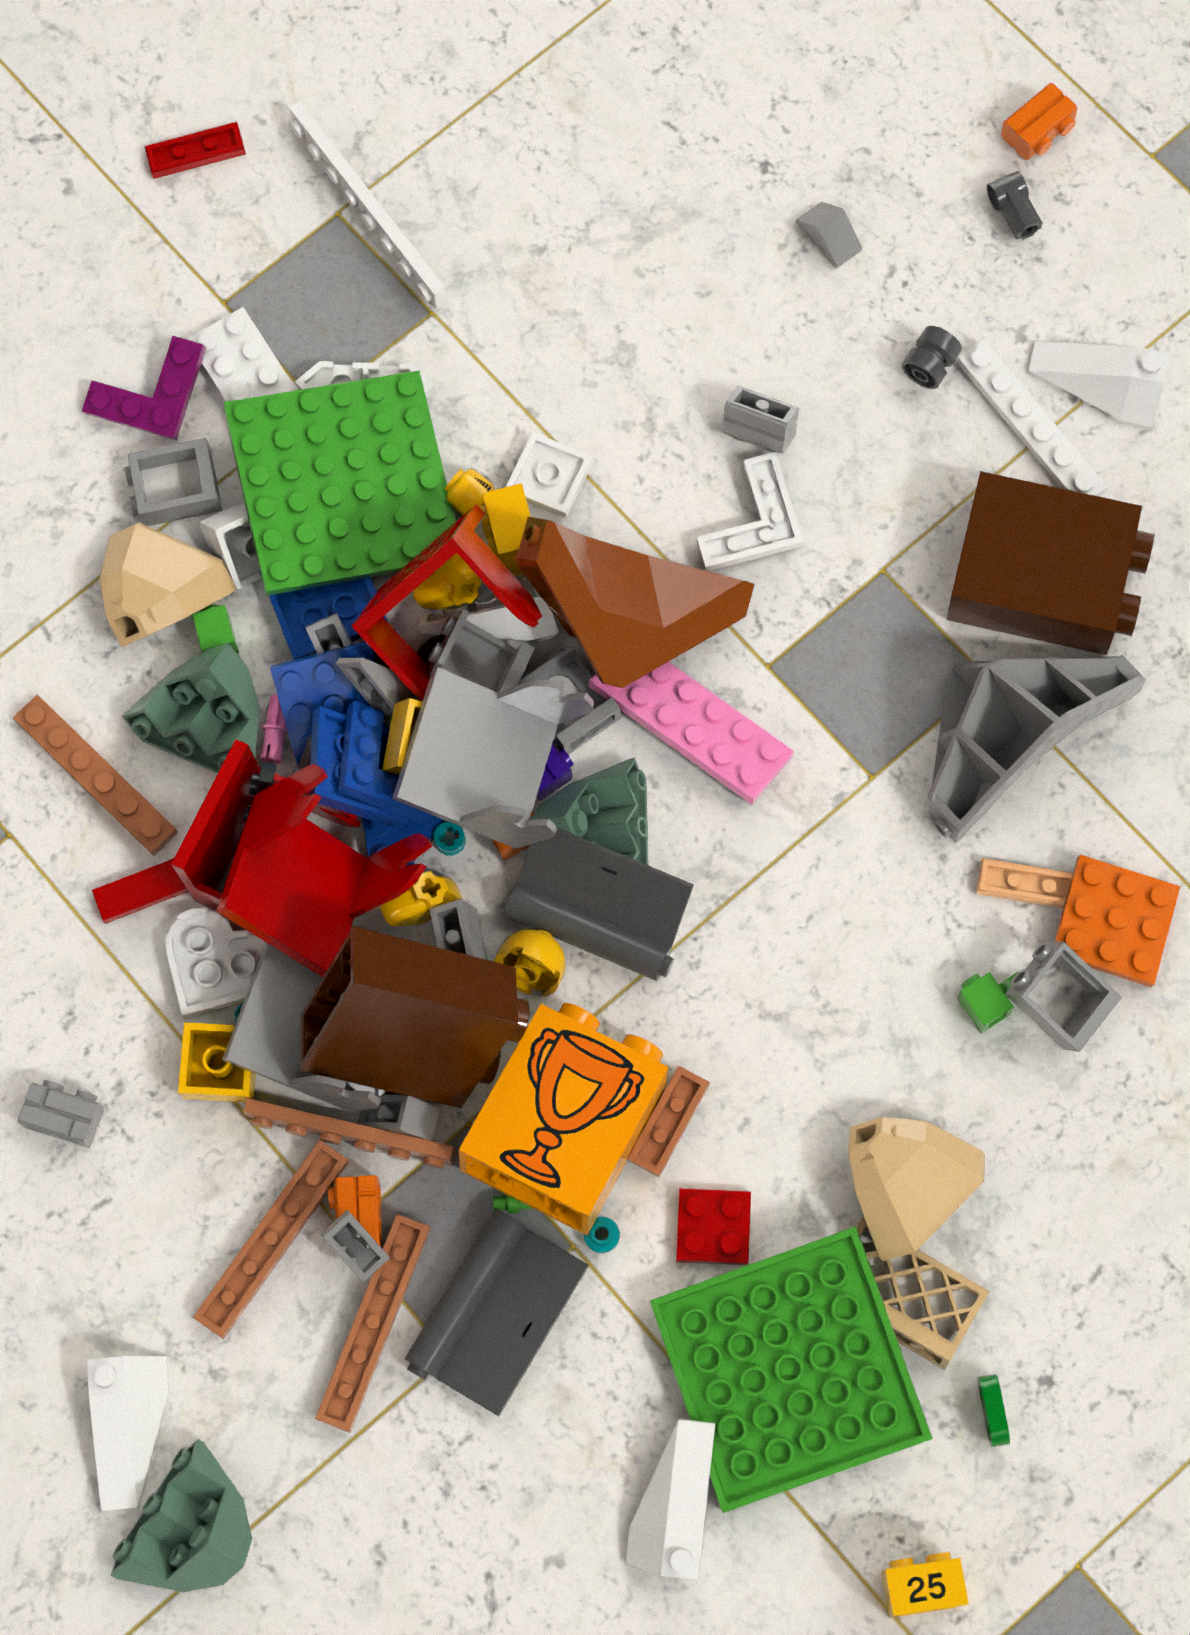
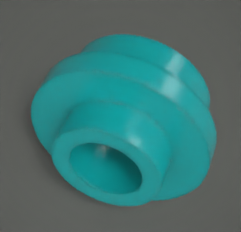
M597 1217L587 1236L584 1235L586 1245L597 1253L612 1251L620 1239V1231L617 1224L607 1217ZM600 1228H604L609 1232L607 1239L603 1241L595 1237V1232Z

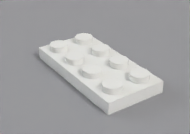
M244 307L187 338V340L201 343L206 347L201 365L225 402L296 390Z

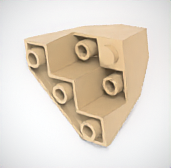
M138 522L109 536L99 580L106 617L121 647L168 627L237 590L222 559Z
M880 1117L850 1127L848 1153L855 1193L877 1253L882 1261L916 1252L984 1182L985 1155L983 1151L928 1121Z

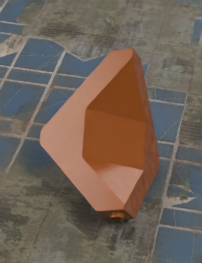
M529 516L526 521L519 551L514 557L515 563L569 636L577 639L601 683L618 688L626 687L745 618L755 585L740 579L642 554L584 536L553 521Z

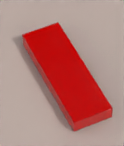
M237 122L144 146L153 179L246 155Z
M173 859L93 889L92 892L103 922L105 924L189 892L171 865Z

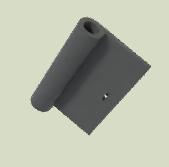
M557 827L553 838L530 844L519 881L508 897L503 916L532 929L544 930L558 940L658 981L660 976L665 978L668 976L673 965L674 958L669 955L694 884Z
M495 1209L404 1358L410 1363L407 1370L423 1380H426L428 1375L432 1376L499 1417L589 1265L531 1232L510 1215ZM530 1324H532V1325L529 1327L528 1331L526 1332V1334H525V1336H524V1338H523V1335H524L525 1331L527 1330L528 1326H529Z

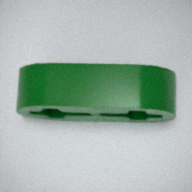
M993 1374L978 1377L979 1394L990 1446L1010 1444L1008 1423L998 1376Z

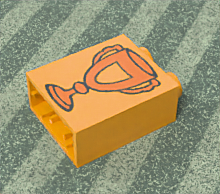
M563 1003L557 1012L540 1004L459 1148L460 1171L587 1236L666 1089L669 1067L660 1063L663 1057L662 1051L642 1037L628 1034L620 1043L597 1032L600 1025L599 1020L593 1014L577 1005Z

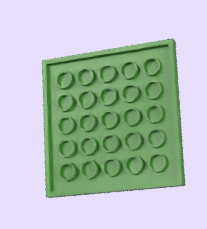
M420 370L223 403V410L266 596L397 573L456 522L452 505L446 500L448 492L444 488L447 486Z
M856 1226L650 1300L690 1420L715 1423L710 1478L722 1513L933 1439Z

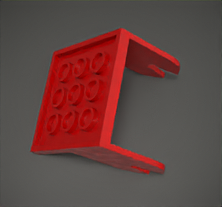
M477 504L383 584L351 625L421 701H423L430 676L426 675L429 666L383 616L456 553L516 618L533 628L539 624L537 621L542 618V614L530 593L474 532L485 515Z
M235 739L171 863L195 902L217 911L222 893L216 890L237 850L241 831H243L245 826L243 818L247 802L252 803L255 796L249 794L253 774L260 775L262 768L258 765L249 745ZM275 773L273 785L285 779V777ZM309 792L303 794L302 797L309 796ZM319 803L311 812L347 827L358 828L361 821L356 819V815Z
M313 764L254 796L217 912L323 977L348 936L354 918L407 892L419 879L426 866L422 863L405 865L430 849L432 844L428 838L417 833L368 857H364L306 819L322 797L317 794L304 797L302 795L310 792L328 778L323 768Z

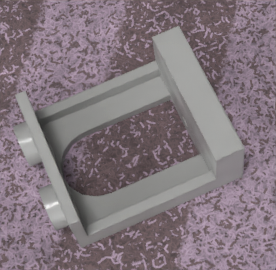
M573 645L567 649L560 648L548 657V662L539 668L532 667L525 671L518 683L520 685L529 680H549L555 676H564L569 678L581 693L586 692L593 699L594 710L567 728L563 723L557 726L554 742L560 749L563 748L568 755L621 719L620 707L613 697L606 700L588 687L592 676L577 657L576 648Z

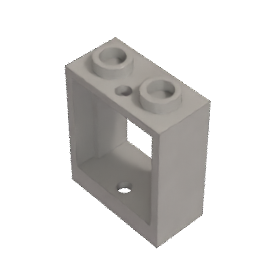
M206 438L128 454L130 466L124 468L128 486H133L135 496L130 497L131 509L134 517L139 516L144 525L152 526L223 511L212 451ZM193 459L197 460L203 493L147 504L141 470Z
M1048 940L1035 949L1032 955L1033 960L1026 969L1021 970L1014 976L1011 981L1012 987L1005 995L1060 1047L1065 1050L1080 1052L1122 997L1065 942ZM1056 960L1090 992L1063 1029L1028 997Z

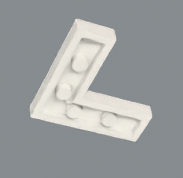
M776 452L743 460L744 470L760 520L697 537V545L706 571L803 547V539Z

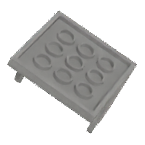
M439 667L434 668L431 672L392 799L515 849L551 839L557 831V827L549 819L530 820L557 726L590 713L594 706L593 699L586 692L568 694L565 697L559 696L558 694L561 692L564 683L540 679L529 680L498 693Z
M266 943L222 1060L349 1112L378 1108L381 1099L370 1091H350L344 1089L347 1083L345 1081L300 1071L301 1013L323 977Z

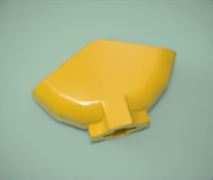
M456 553L414 590V599L423 609L440 610L455 604L457 606L462 603L471 604L479 596L478 588L482 582Z
M431 871L422 873L407 892L381 905L380 908L386 922L391 926L419 925L432 920L429 909L462 899L457 884L450 877L434 875Z

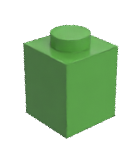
M209 605L201 609L200 612L192 614L202 652L229 643L236 653H240L232 621L225 605Z

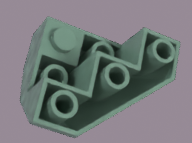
M229 643L207 649L171 671L122 716L131 727L133 733L142 742L215 773L219 772L235 739L248 744L254 757L256 756L260 705L249 669Z
M635 758L627 759L570 783L540 804L530 820L549 819L556 827L649 866L646 777L644 772L639 769Z
M198 1439L187 1450L182 1448L176 1454L171 1464L172 1468L156 1493H153L145 1502L142 1514L127 1538L123 1539L116 1547L112 1557L116 1560L111 1572L112 1577L149 1586L188 1592L224 1585L244 1567L252 1542L244 1499L205 1443Z

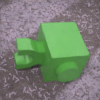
M990 972L982 977L979 974H975L961 984L963 989L960 990L958 1000L981 1034L1011 1015L1014 1006L1005 994L1012 987L1011 981L1018 972L999 985Z

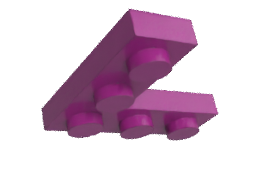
M172 336L153 398L91 380L82 412L177 441L206 347L201 343Z

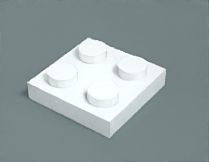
M532 432L506 487L522 483L527 503L567 518L594 462L593 456Z

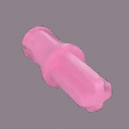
M277 694L270 697L266 724L262 725V730L265 733L260 760L273 763V760H275V763L282 762L285 734H288Z

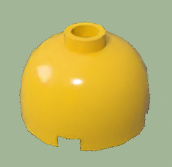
M535 929L519 930L508 936L493 961L516 967L517 990L529 995L532 992L531 988L543 991L541 996H549L555 993L566 969L564 951L550 933Z

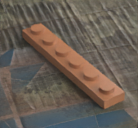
M36 695L12 717L27 734L153 856L178 833L176 828L39 695Z
M248 1098L243 1111L249 1119H252L251 1124L257 1127L272 1129L273 1124L286 1127V1133L300 1137H306L307 1132L320 1135L319 1139L321 1141L334 1145H340L341 1140L354 1143V1148L357 1150L374 1153L375 1148L389 1151V1157L403 1161H409L410 1156L423 1159L422 1164L438 1169H443L444 1164L453 1166L457 1153L452 1145Z
M319 1139L192 1318L223 1340L327 1195L328 1189L332 1188L334 1178L339 1177L350 1161Z
M396 1214L383 1250L390 1258L372 1274L315 1417L316 1420L351 1433L431 1231L430 1226Z

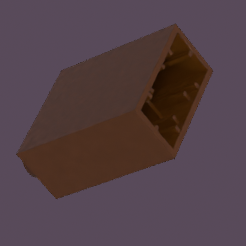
M980 471L946 620L1107 655L1115 633L1132 637L1138 617L1141 596L1124 593L1128 571L1145 574L1152 552L1155 534L1137 530L1142 506Z
M353 926L301 1013L300 1071L462 1108L478 1083L489 1085L494 1080L500 1063L501 1049L506 1041L519 1042L526 1031L530 1007L527 1000L517 998L516 967Z

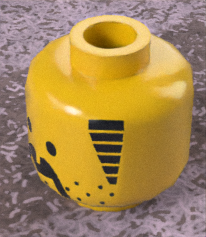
M473 468L466 471L460 469L444 488L448 492L446 500L453 508L464 515L475 504L478 507L483 506L482 493L494 490V485Z

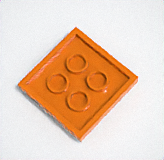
M1079 855L1076 859L1054 941L1065 942L1092 969L1152 987L1155 985L1180 886Z

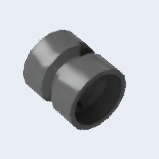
M927 326L916 341L917 348L910 350L901 368L906 376L916 384L928 389H936L947 374L945 367L953 365L962 351V346L957 338L948 331L937 326Z

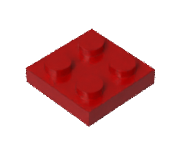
M679 1188L676 1262L749 1265L751 1191Z

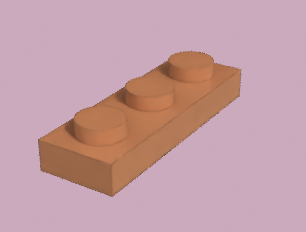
M678 1065L630 1153L628 1161L660 1178L710 1086V1082Z

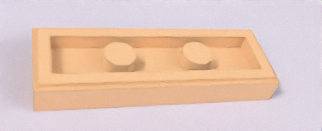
M982 858L976 894L1063 908L1073 873Z

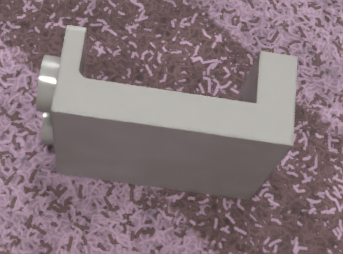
M462 609L456 617L450 615L441 630V633L445 635L442 644L437 642L427 659L432 664L426 675L431 676L432 669L439 667L498 693L517 686L535 648L524 641L517 649L468 622L466 618L469 611Z

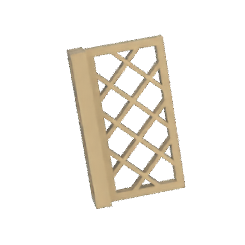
M864 1217L857 1226L859 1236H861L864 1230L870 1233ZM920 1250L907 1254L911 1261V1269L894 1272L890 1259L886 1260L885 1265L888 1274L876 1276L875 1280L877 1283L887 1280L891 1282L895 1298L883 1302L898 1343L945 1370L989 1291ZM877 1251L866 1253L868 1259L879 1257ZM917 1261L922 1263L924 1266L918 1267ZM934 1270L941 1275L944 1287L926 1291L920 1273ZM914 1274L920 1293L901 1297L896 1278ZM949 1280L956 1284L950 1285ZM966 1289L978 1296L972 1307L957 1310L952 1291ZM946 1293L951 1312L933 1316L928 1297ZM922 1299L927 1317L917 1320L908 1317L903 1303ZM897 1304L898 1310L893 1308L892 1305ZM968 1314L962 1324L960 1316ZM954 1318L958 1333L952 1342L938 1334L936 1321ZM929 1323L930 1329L925 1327L923 1324Z

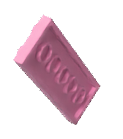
M670 662L665 663L624 688L601 683L597 674L589 680L588 687L606 700L613 697L622 712L751 805L793 757V750Z

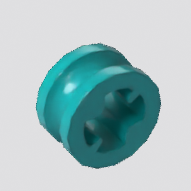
M444 822L434 832L436 847L446 856L459 854L466 845L463 828L458 825ZM453 831L454 836L459 835V838L454 839V845L447 846L446 841L440 842L441 839L446 838V832Z

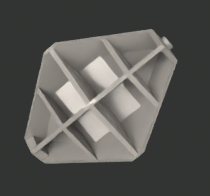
M1123 654L1121 656L996 658L993 661H962L947 674L933 782L928 795L930 800L928 813L935 820L933 822L935 828L943 837L948 838L950 836L957 843L1024 771L1080 725L1132 699L1142 690L1146 679Z

